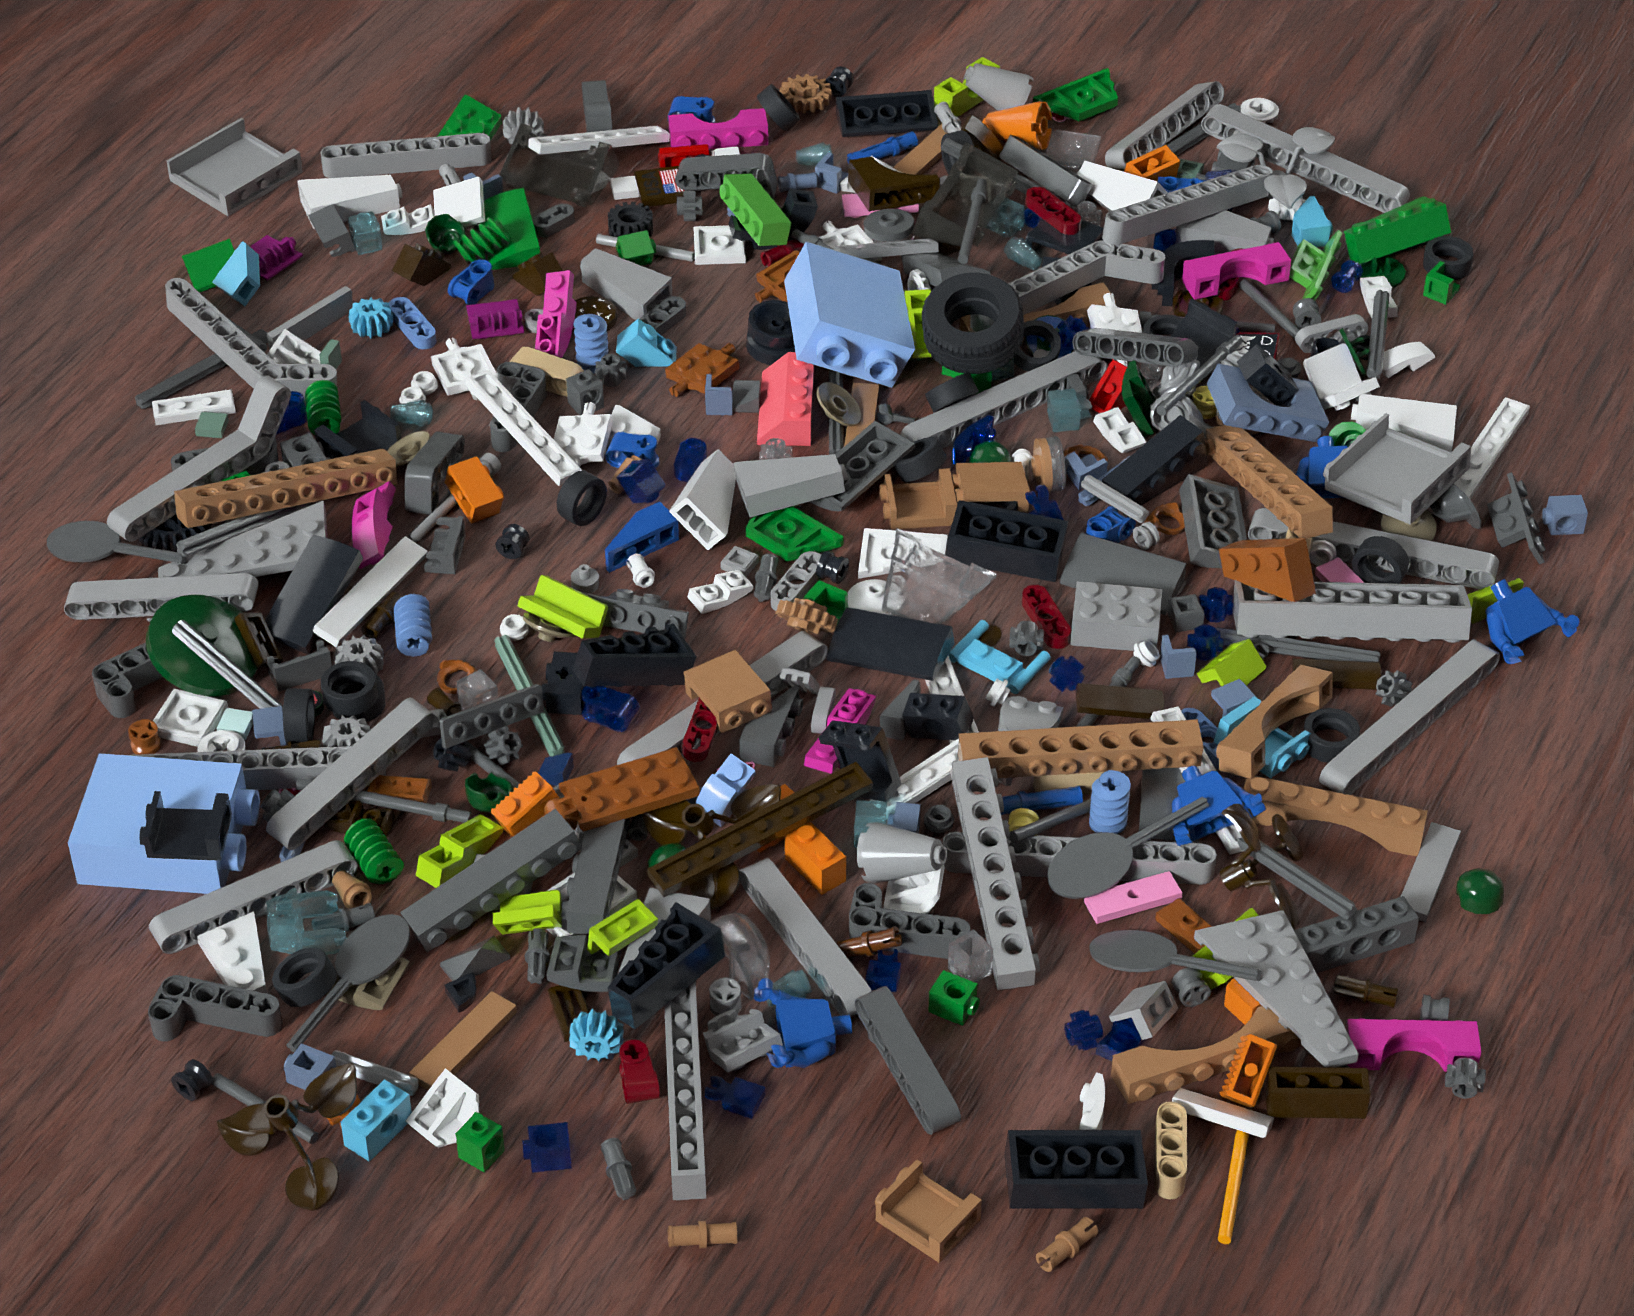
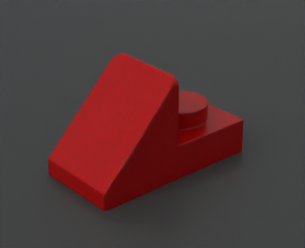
M1112 359L1089 399L1092 405L1091 409L1098 413H1103L1117 407L1121 410L1126 406L1122 397V381L1127 369L1125 365Z

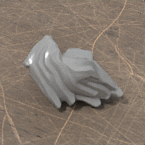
M1195 359L1180 366H1166L1163 369L1161 385L1154 387L1152 391L1154 395L1160 398L1165 393L1174 392L1200 368V362ZM1196 386L1186 395L1188 398L1196 391Z
M1173 392L1165 393L1160 398H1157L1154 403H1151L1150 418L1152 425L1160 431L1179 415L1200 428L1204 433L1205 439L1206 429L1213 428L1203 421L1201 412L1187 396H1184L1163 416L1157 413L1156 408Z

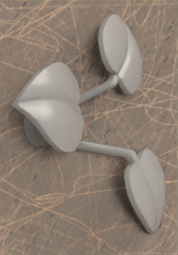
M1304 127L1294 132L1293 142L1298 146L1294 151L1286 173L1274 170L1273 175L1266 177L1264 180V187L1269 192L1267 198L1273 199L1274 197L1288 209H1291L1294 203L1306 192L1307 184L1303 179L1296 175H1290L1297 156L1302 149L1309 154H1319L1328 150L1335 142V136L1329 132L1314 127ZM1234 135L1224 139L1217 145V149L1221 150L1231 160L1244 163L1258 157L1260 164L1266 166L1263 154L1259 152L1263 148V144L1253 136Z

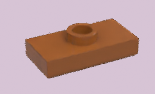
M379 775L370 783L367 791L427 803L432 783L431 779Z
M1176 899L1156 912L1155 920L1194 954L1205 946H1201L1194 939L1195 930L1212 926L1181 899Z

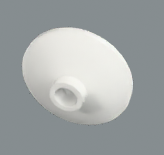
M865 580L855 584L848 591L849 608L894 616L899 612L903 604L901 591L892 583L884 580Z

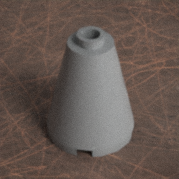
M978 63L973 67L969 66L964 75L966 86L997 111L1024 105L1032 88L1028 82L1034 81L1033 77L1026 74Z
M867 823L865 825L869 827L867 832L861 833L859 836L857 863L858 868H864L866 876H861L868 883L876 884L936 871L941 868L947 859V850L939 839L884 823Z

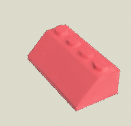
M796 352L786 353L762 372L757 445L811 446L815 365L797 360Z

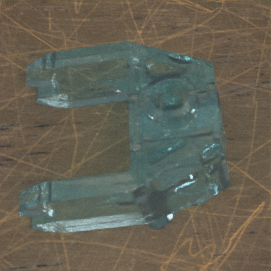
M292 888L286 894L278 895L266 901L267 932L271 950L293 954L298 950L311 947L323 950L326 955L338 953L346 939L345 931L337 928L304 931L302 921L304 918L320 917L336 912L338 910L337 903H335L338 901L337 894L327 890L297 894L296 888Z

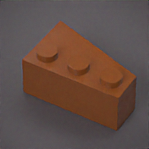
M1306 538L1239 540L1219 548L1224 577L1237 580L1291 602H1298L1316 594Z

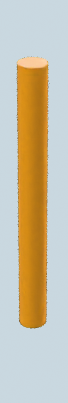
M1237 1130L1235 1134L1218 1234V1241L1222 1244H1229L1232 1240L1249 1133Z

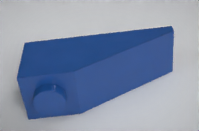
M660 501L636 512L606 547V570L610 573L627 565V562H629L628 558L633 554H641L644 557L678 541V520Z

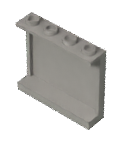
M243 118L236 120L167 160L171 182L226 216H230L303 172L299 151L293 148L285 154L279 152L247 133Z
M1385 413L1377 421H1374L1370 428L1362 435H1359L1348 448L1343 449L1337 458L1326 465L1323 473L1325 477V490L1411 524L1470 468L1471 446L1461 442L1452 452L1446 451L1390 429L1389 414Z

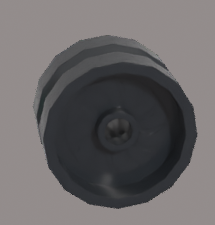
M769 300L755 305L749 312L746 348L755 360L772 365L786 353L795 352L788 302Z

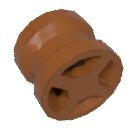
M142 719L130 725L128 734L131 740L132 752L136 755L155 754L159 751L161 741L158 736L157 724L154 721Z

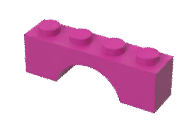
M764 108L740 110L735 118L722 123L704 122L693 114L668 115L671 147L708 144L709 149L768 145V123Z
M1277 242L1184 261L1182 282L1195 300L1218 295V288L1221 283L1235 277L1255 279L1264 285L1289 281L1291 259L1281 244Z
M1347 1019L1346 1031L1359 1054L1357 1062L1347 1064L1350 1068L1380 1070L1383 1062L1390 1055L1401 1051L1424 1053L1436 1060L1444 1072H1447L1448 1064L1454 1065V1062L1459 1058H1471L1479 1065L1481 1046L1477 1021Z

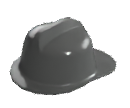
M1455 484L1450 486L1430 505L1434 514L1446 523L1466 520L1475 529L1481 527V520L1475 506Z

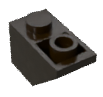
M405 243L392 271L409 281L425 286L448 271L451 264L443 260V254L433 249H428L416 243L415 247Z
M553 252L546 256L539 253L518 265L520 271L513 274L512 277L519 284L538 296L545 292L546 273L563 270Z

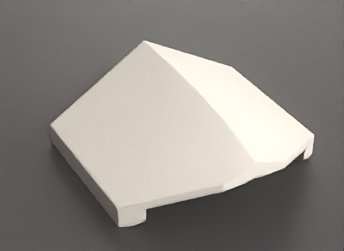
M284 329L267 355L277 364H320L319 354L321 352Z
M942 864L941 868L936 871L888 881L883 908L928 914L940 898L944 865Z
M445 1068L405 1122L438 1148L455 1144V1133L475 1112L479 1113V1094Z

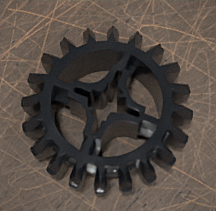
M177 514L140 537L139 541L144 547L177 552V542L212 529V523L187 528L177 518Z

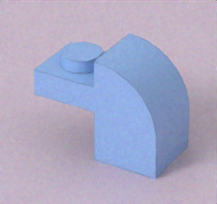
M730 754L716 774H711L703 786L696 804L703 806L707 812L714 810L717 814L730 817L732 814L731 805L734 799L742 793L756 774V771L733 754ZM713 819L714 823L720 827L725 823L724 821Z

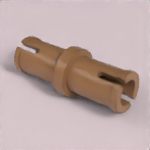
M1083 1217L1080 1222L1067 1232L1061 1231L1057 1234L1053 1243L1036 1254L1037 1263L1039 1264L1044 1259L1050 1258L1040 1267L1047 1272H1051L1054 1267L1067 1257L1072 1258L1077 1255L1079 1248L1098 1234L1097 1226L1095 1225L1091 1229L1084 1231L1093 1221L1088 1217Z
M698 1221V1225H668L669 1247L699 1245V1248H707V1245L737 1244L736 1222L706 1224L705 1221Z

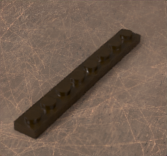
M854 762L647 869V875L664 898L873 789V782L860 765Z

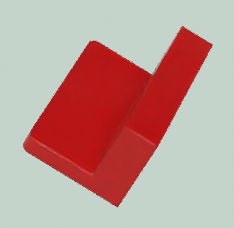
M708 144L659 148V167L679 166L680 162L685 158L701 154L709 155Z

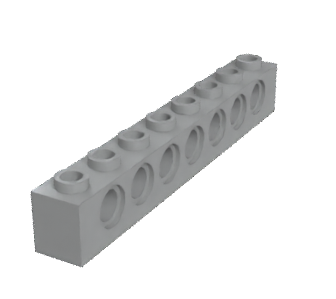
M988 757L952 762L951 780L997 991L1034 985L1035 973L1040 972L1039 958L1037 953L1032 954L1030 945H1034L1032 928L1025 925L1024 918L1028 917L1025 899L1020 900L1018 891H1022L1019 872L1014 873L1012 867L1013 864H1016L1013 846H1008L1006 838H1010L1008 821L1001 818L1000 812H1004L1002 795L996 794L995 786H998L996 768H990ZM973 792H982L983 794H974ZM986 817L989 820H980L978 818ZM991 843V844H994L995 846L988 847V846H985L984 844ZM991 870H999V871H1001V872H1000V873H992V872H990V871H991ZM998 896H1003V897H1006L1007 899H1005V900H999V899H996V897H998ZM1003 923H1010V924H1012L1013 926H1012V927H1004V926H1002L1001 924H1003ZM1016 950L1019 953L1009 954L1007 951Z
M694 981L664 1006L673 1200L706 1199L696 982Z

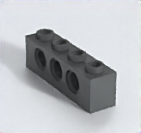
M1402 896L1357 910L1351 919H1344L1338 916L1296 929L1294 932L1315 972L1320 973L1414 943L1419 917L1406 898Z

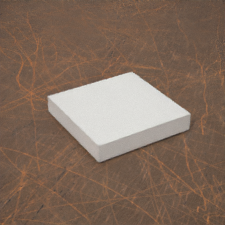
M480 177L433 190L435 216L450 214L452 218L460 221L463 227L485 221L483 181Z
M729 225L693 227L695 265L746 263L745 241L733 239Z
M174 688L153 720L158 727L159 738L198 747L199 742L206 735L214 732L225 709L228 708V703L225 700L197 695Z

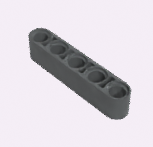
M1014 135L1009 136L999 155V158L1077 207H1082L1093 186L1084 178Z
M1091 328L1078 332L1073 337L1072 342L1073 348L1080 355L1124 361L1135 360L1140 363L1172 367L1192 362L1198 354L1195 342L1187 338L1104 328Z
M883 986L856 998L855 1008L862 1023L924 1130L929 1135H932L960 1122L961 1114L954 1098L887 986Z

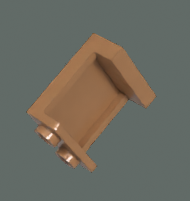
M1022 462L956 463V474H952L951 477L957 505L959 500L966 502L1017 501V511L1028 513L1030 489Z
M950 468L939 469V481L892 485L890 474H884V484L880 485L881 501H886V503H883L884 519H889L891 530L952 525L957 501Z
M736 650L684 671L686 694L691 700L699 697L715 715L718 724L717 729L721 733L772 711L770 689Z
M917 1159L909 1168L904 1167L899 1172L896 1181L888 1189L883 1188L875 1199L876 1221L940 1263L981 1220L982 1200L972 1193L964 1200L957 1197L923 1174V1163Z

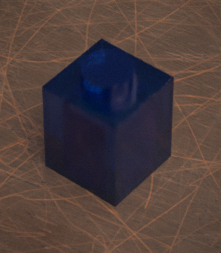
M649 459L632 461L616 477L633 503L645 502L648 504L655 501L659 497V492L666 486Z

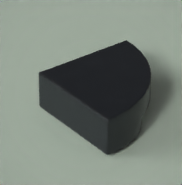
M473 972L444 984L447 996L459 1013L467 1009L476 997L477 987Z

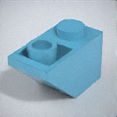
M1309 196L1294 214L1291 235L1297 246L1305 239L1315 247H1322L1329 241V236L1333 233L1332 222L1326 218L1323 206L1319 205L1315 196Z
M242 241L212 283L225 294L246 306L260 287L259 254Z
M639 318L617 335L616 353L635 367L670 366L676 361L677 347L670 339H665L651 325L645 324Z

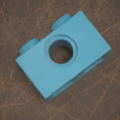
M384 1079L341 1121L344 1146L367 1161L374 1158L408 1124L405 1121L412 1113L410 1095Z

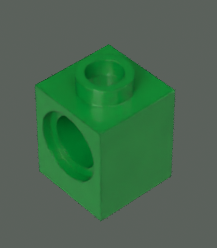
M647 230L618 236L615 248L618 257L640 266L652 263L653 256L656 253V244L653 238H649Z
M943 970L929 991L928 1012L963 1026L969 1015L974 1016L980 1004V998L977 997L978 984Z
M475 1112L455 1133L458 1158L484 1173L505 1151L502 1126L478 1112Z

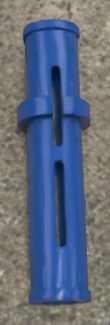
M913 131L899 137L891 136L882 143L847 154V162L849 164V160L871 156L878 160L890 155L897 156L903 150L916 147L918 145L917 136Z
M1080 786L1033 793L1018 791L1015 795L1002 796L1004 812L1000 813L1001 815L1010 814L1012 811L1020 808L1034 811L1074 806L1083 802L1082 790Z

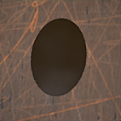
M989 625L987 631L978 640L993 647L1001 638V630L998 626Z

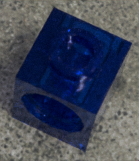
M568 1122L528 1126L529 1139L522 1140L524 1160H531L532 1173L572 1169Z

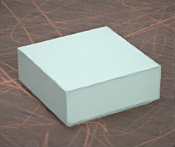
M226 708L216 729L217 731H234L246 740L253 725V713L251 711Z

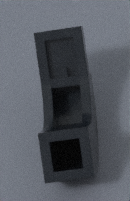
M789 189L786 201L781 208L782 212L791 222L788 241L794 239L792 238V232L795 229L805 232L812 223L818 208L814 192ZM730 216L728 224L733 239L752 241L755 250L777 247V245L759 246L737 217Z
M1214 240L1185 241L1172 245L1163 251L1165 255L1163 280L1152 284L1151 289L1157 290V295L1162 296V306H1172L1174 283L1183 278L1184 261L1214 255Z

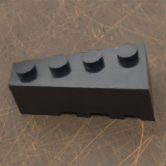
M1179 415L1104 477L1102 482L1137 504L1143 505L1185 480L1188 474L1193 475L1208 466L1204 433L1200 428Z
M672 623L665 625V629L659 631L656 627L646 628L643 634L636 635L633 631L624 632L621 638L608 635L582 640L573 671L583 686L591 688L597 686L647 687L649 685H685L684 671L693 668L697 656L675 624Z
M677 902L670 908L671 914L666 920L662 919L655 927L656 933L649 942L644 941L638 948L639 954L634 960H629L607 987L612 1015L634 1029L638 1028L725 957L721 928Z

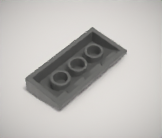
M937 252L901 255L904 274L909 275L911 271L919 269L925 273L929 284L933 286H938L944 280L963 273L979 272L990 274L989 271L968 263L961 264L958 259Z
M876 421L872 422L835 454L839 465L844 464L848 480L844 481L845 492L813 500L810 503L831 511H843L915 448V443Z
M1188 474L1179 492L1190 564L1208 568H1222L1219 548L1239 540H1247L1238 488Z
M1080 533L1063 570L1060 584L1076 588L1078 581L1162 589L1160 614L1166 615L1168 599L1176 597L1185 580L1187 563Z
M1179 768L1142 770L1139 831L1172 814V801L1178 797L1177 786L1185 782ZM1173 827L1152 839L1175 840Z

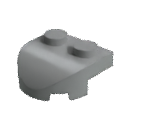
M1021 696L1006 697L1000 710L998 731L1058 728L1062 720L1064 707L1056 706L1055 703L1049 701H1042L1040 703L1027 701L1026 698Z
M750 1009V1014L738 1015L736 1010H730L714 1017L708 1022V1031L703 1032L709 1057L713 1062L725 1071L730 1072L742 1068L746 1063L758 1057L766 1056V1053L770 1054L772 1052L771 1045H783L780 1033L764 1023L761 1011Z

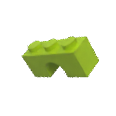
M981 57L968 65L966 70L969 66L973 67L976 63L1000 68V66ZM950 77L934 87V106L936 107L941 102H947L951 111L957 117L983 101L980 96L966 86V80L961 83Z

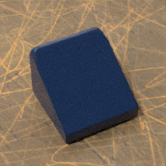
M564 753L545 758L538 774L550 785L554 786L567 781L574 767L573 753Z

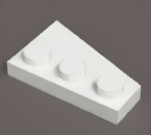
M864 528L858 579L945 564L948 535Z
M254 911L197 936L199 946L224 985L267 993Z

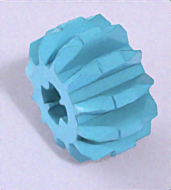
M372 297L369 300L361 299L360 303H353L352 309L349 310V322L353 333H359L360 337L369 336L370 339L376 335L381 337L382 333H388L390 327L393 326V313L389 303L383 302L382 298L373 300Z
M592 1008L590 1013L580 1012L579 1016L574 1018L570 1026V1047L576 1049V1055H585L587 1061L591 1058L597 1059L600 1063L603 1058L612 1060L614 1055L619 1053V1049L623 1044V1024L619 1023L616 1017L608 1016L606 1010L602 1013H597Z

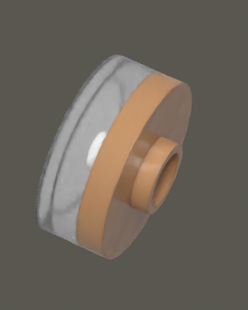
M1059 437L1036 438L1031 465L1039 491L1041 493L1063 491L1065 488L1066 471L1063 448Z

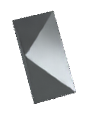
M493 935L440 962V967L451 981L472 972L476 977L509 960L510 954Z

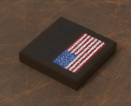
M679 166L634 171L639 190V199L644 204V207L677 203V197H684L683 191L689 190L680 189L675 183Z

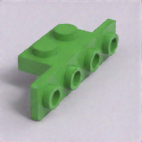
M1337 230L1325 244L1323 251L1305 239L1298 245L1291 261L1289 277L1306 288L1302 299L1312 298L1316 300L1322 292L1323 287L1320 285L1327 279L1329 275L1327 270L1336 259L1334 255L1342 245L1339 240L1343 232Z

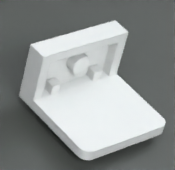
M1344 343L1303 361L1309 381H1311L1323 409L1334 407L1336 411L1351 405L1349 400L1355 398L1356 401H1359L1360 394L1371 395V390L1380 387L1376 377L1361 381L1351 353Z

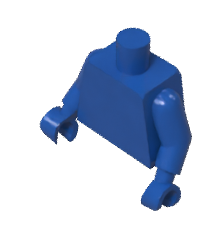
M1322 436L1317 440L1318 447L1310 448L1308 457L1300 460L1296 476L1322 498H1344L1325 490V477L1323 473L1326 465L1337 458L1343 449L1348 447L1334 446L1331 436Z
M1506 579L1490 587L1498 600L1485 611L1490 640L1503 652V658L1507 664L1522 662L1518 657L1524 656V653L1516 645L1545 631L1552 625L1561 626L1562 632L1567 637L1572 636L1577 631L1576 627L1579 626V618L1577 616L1569 615L1565 618L1563 613L1548 606L1529 587L1513 593Z
M1197 766L1186 768L1182 772L1185 782L1177 786L1178 797L1172 801V813L1202 796L1207 799L1209 807L1173 826L1176 844L1181 846L1193 843L1192 841L1233 825L1226 816L1221 814L1230 805L1241 804L1245 808L1251 809L1254 817L1266 810L1265 805L1262 803L1261 794L1253 795L1246 792L1231 779L1222 778L1217 771H1210L1202 775Z
M768 978L761 979L758 987L754 989V999L756 1001L764 1002L769 999L776 1005V1024L783 1045H771L775 1055L766 1053L770 1063L776 1068L785 1065L786 1068L793 1066L806 1068L836 1052V1036L852 1034L850 1015L832 1017L828 1001L825 999L796 997L780 989L774 990L773 982Z

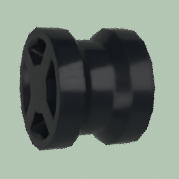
M842 66L836 67L831 75L826 78V83H830L831 95L836 97L843 96L854 82L852 72Z
M508 524L495 543L496 549L505 558L517 559L520 557L523 548L528 544L530 537L528 532L520 525Z
M825 551L817 564L816 574L820 578L828 577L831 578L833 583L840 584L847 575L849 559L844 556L838 558L833 552Z
M191 1059L185 1064L182 1072H177L172 1076L171 1082L182 1097L194 1101L199 1097L202 1088H208L213 1083V1077L202 1063Z

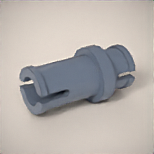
M815 172L798 175L788 173L787 176H778L779 191L817 188Z

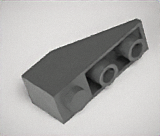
M793 686L772 701V711L746 723L739 739L740 760L774 767L778 757L784 755L787 736H792L794 731V718L796 715L800 716L803 708V699L799 698V686Z

